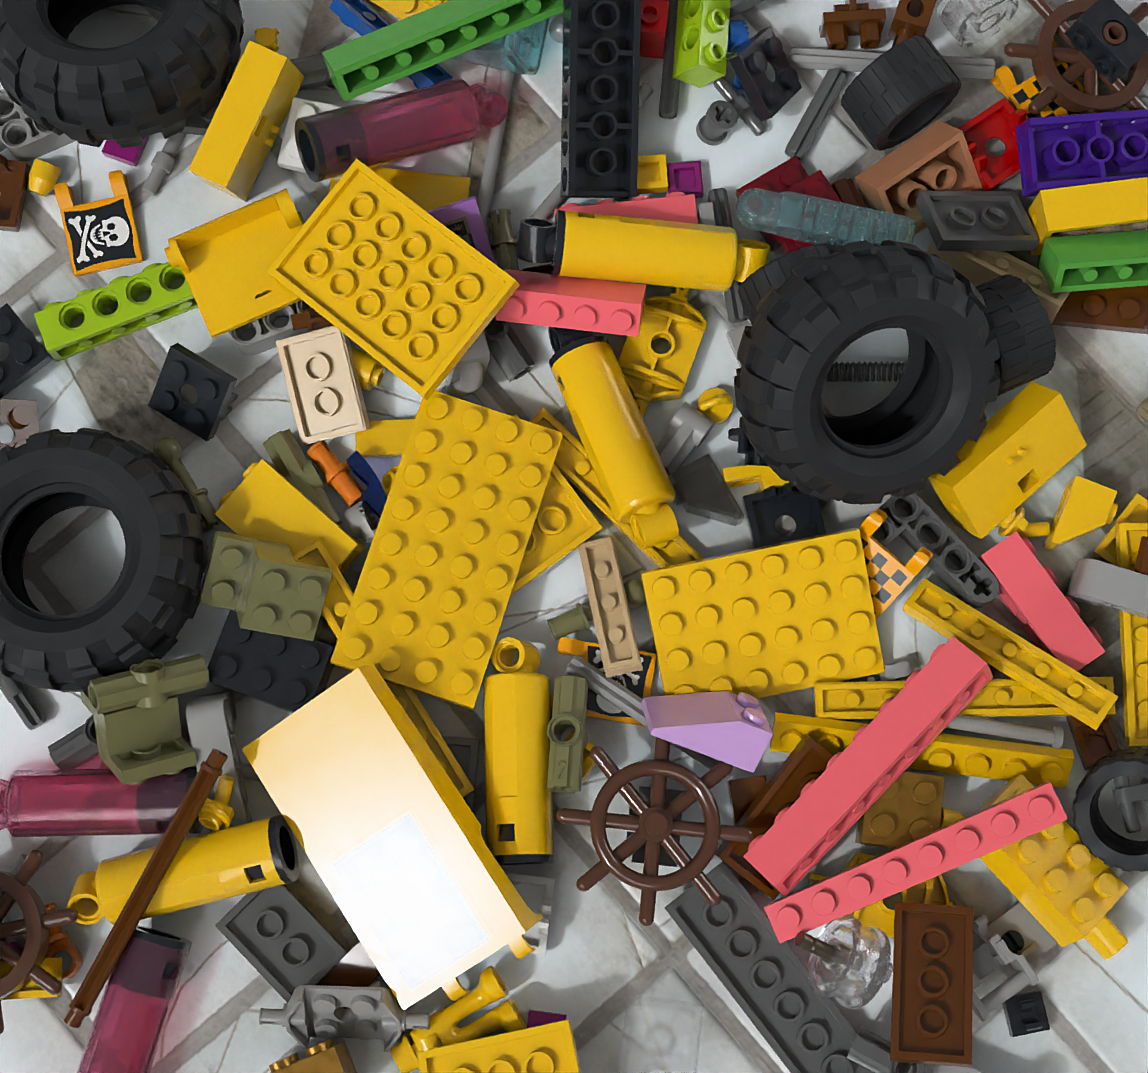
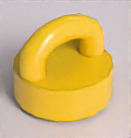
M717 387L705 390L699 396L697 409L714 420L715 425L725 422L730 417L733 408L732 397L729 393Z

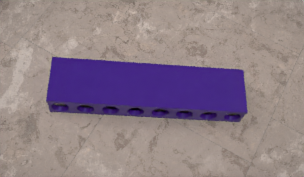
M1148 109L1029 118L1020 126L1015 127L1023 197L1037 196L1040 190L1148 177Z

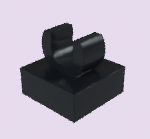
M1035 990L1013 995L1002 1003L1011 1037L1050 1030L1041 991Z

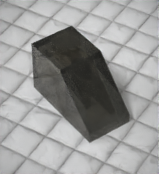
M709 453L671 473L670 481L676 493L674 503L677 506L682 504L687 513L737 526L742 523L745 515Z

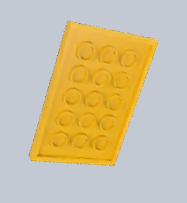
M357 158L267 270L270 275L426 400L431 397L520 286L513 277Z
M858 528L640 572L664 696L728 691L736 695L744 692L758 699L814 687V683L840 682L885 672L861 535Z

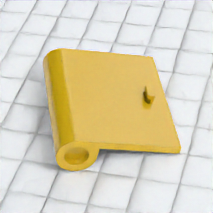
M287 188L167 239L169 247L164 249L172 268L174 269L179 266L185 275L212 339L301 301L297 295L267 272L268 268L303 226Z

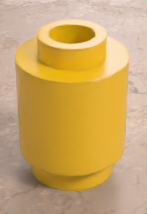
M351 347L360 387L367 391H370L373 385L378 387L383 379L385 367L369 353Z

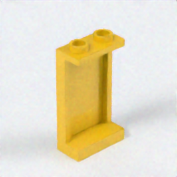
M263 459L259 463H252L245 470L242 476L244 480L235 490H229L219 501L220 508L215 513L237 535L287 544L292 554L320 538L341 574L346 571L366 547L356 537L350 536L280 474L272 463Z

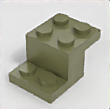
M216 531L200 589L199 604L236 610L239 626L243 629L313 641L332 577V571L328 567L294 561L287 544Z
M88 691L81 692L82 703L94 715L99 757L123 785L142 784L148 778L162 774H178L184 768L197 765L195 750L182 738L178 698L176 695L169 696L168 701L158 707L140 708L134 705L97 715L93 711Z

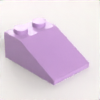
M728 691L654 696L644 697L641 702L650 735L754 773L773 735L759 701L744 692H740L738 695Z

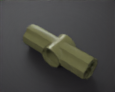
M290 429L279 431L270 436L263 443V446L278 472L338 525L343 523L324 490L326 486L312 462L306 459L302 448Z
M200 654L167 662L145 660L140 664L131 665L130 671L90 680L88 695L93 711L97 715L134 705L140 708H154L165 704L169 696L207 687L209 672L204 658Z
M577 676L555 678L552 719L547 728V734L550 739L547 789L549 791L560 793L581 792L584 748L587 746L589 739L588 732L585 729L589 683L586 678ZM569 727H575V734L572 739L565 742L561 741L563 731Z

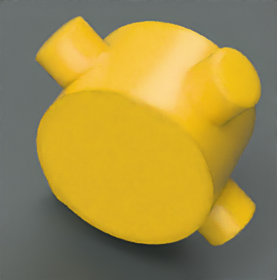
M263 27L255 30L257 44L274 52L279 49L276 36L280 32L277 28L272 30L271 28Z

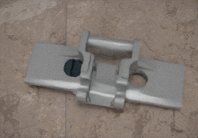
M1021 902L992 922L988 923V919L984 914H980L973 919L972 1010L983 1022L990 1018L989 1013L1021 989L1028 984L1034 986L1039 982L1030 963L1058 944ZM1010 963L1012 968L1018 973L982 999H979L974 989L981 984L980 980L1001 965Z

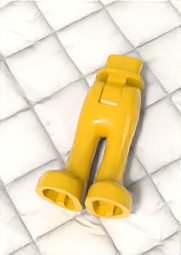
M493 966L485 968L480 973L479 984L474 990L453 1004L430 1015L429 1030L413 1029L410 1034L402 1035V1042L389 1049L401 1073H410L417 1068L419 1069L417 1052L483 1038L501 1029L511 1032L526 1028L522 1015L511 997L470 1024L461 1028L457 1027V1024L462 1019L508 995V990Z

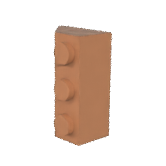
M940 120L855 177L867 208L875 213L879 223L891 239L899 242L907 241L927 227L916 203L920 191H980L983 189L963 131Z

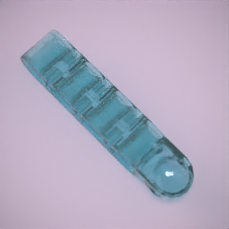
M749 189L740 195L736 204L738 219L747 228L813 244L828 243L838 246L867 240L872 245L874 243L881 244L884 240L913 244L916 221L906 216L795 192L777 193L763 189Z

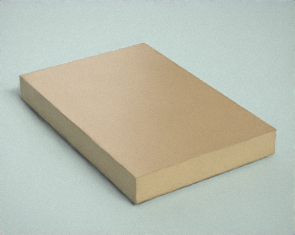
M330 326L276 341L301 446L371 429L348 336L335 326Z

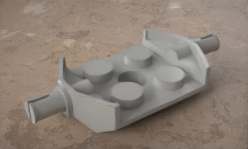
M300 985L295 988L289 1002L284 1003L283 1009L260 1008L259 1012L260 1025L272 1024L286 1027L287 1032L303 1049H308L310 1037H321L323 1039L333 1037L358 1038L361 1040L384 1039V1052H388L401 1036L402 1030H429L430 1021L429 1013H407V1009L403 1011L392 991L384 987Z

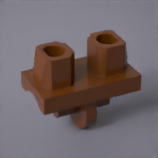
M845 0V4L833 5V12H823L822 25L819 26L820 38H825L828 49L844 50L848 47V36L859 35L861 48L877 49L886 21V9H869L868 3H857L856 0Z

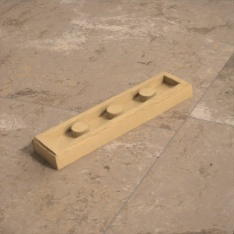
M613 536L586 541L578 547L606 678L643 670Z

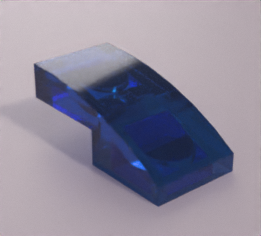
M356 450L346 459L351 471L368 487L361 494L362 500L380 519L387 496L373 469Z

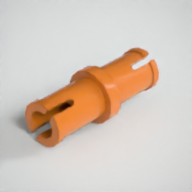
M325 440L319 441L309 448L306 455L312 459L324 474L326 484L333 486L349 508L366 500L368 493L362 489L350 474L351 468L346 462H340L327 446Z

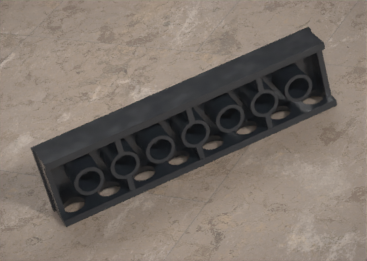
M563 0L560 198L629 199V197H637L641 0Z

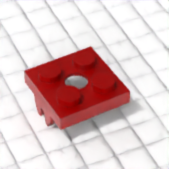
M1005 97L957 128L963 131L981 185L985 191L994 190L1020 173L1015 127L1020 126L1026 121L1027 112L1025 109L1015 110ZM992 138L1000 139L1005 145V152L1001 156H991L985 149V144L988 140Z

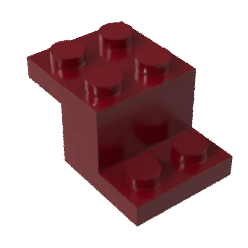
M796 156L736 190L735 195L765 242L770 245L772 252L781 246L786 253H790L815 244L828 243L837 245L857 233L859 229L822 171L818 170L809 176Z

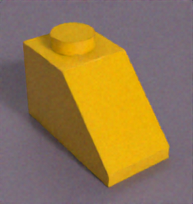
M1075 475L1065 486L1050 526V534L1046 537L1043 548L1050 551L1091 534L1106 523L1110 524L1118 508V504L1113 503L1117 491Z

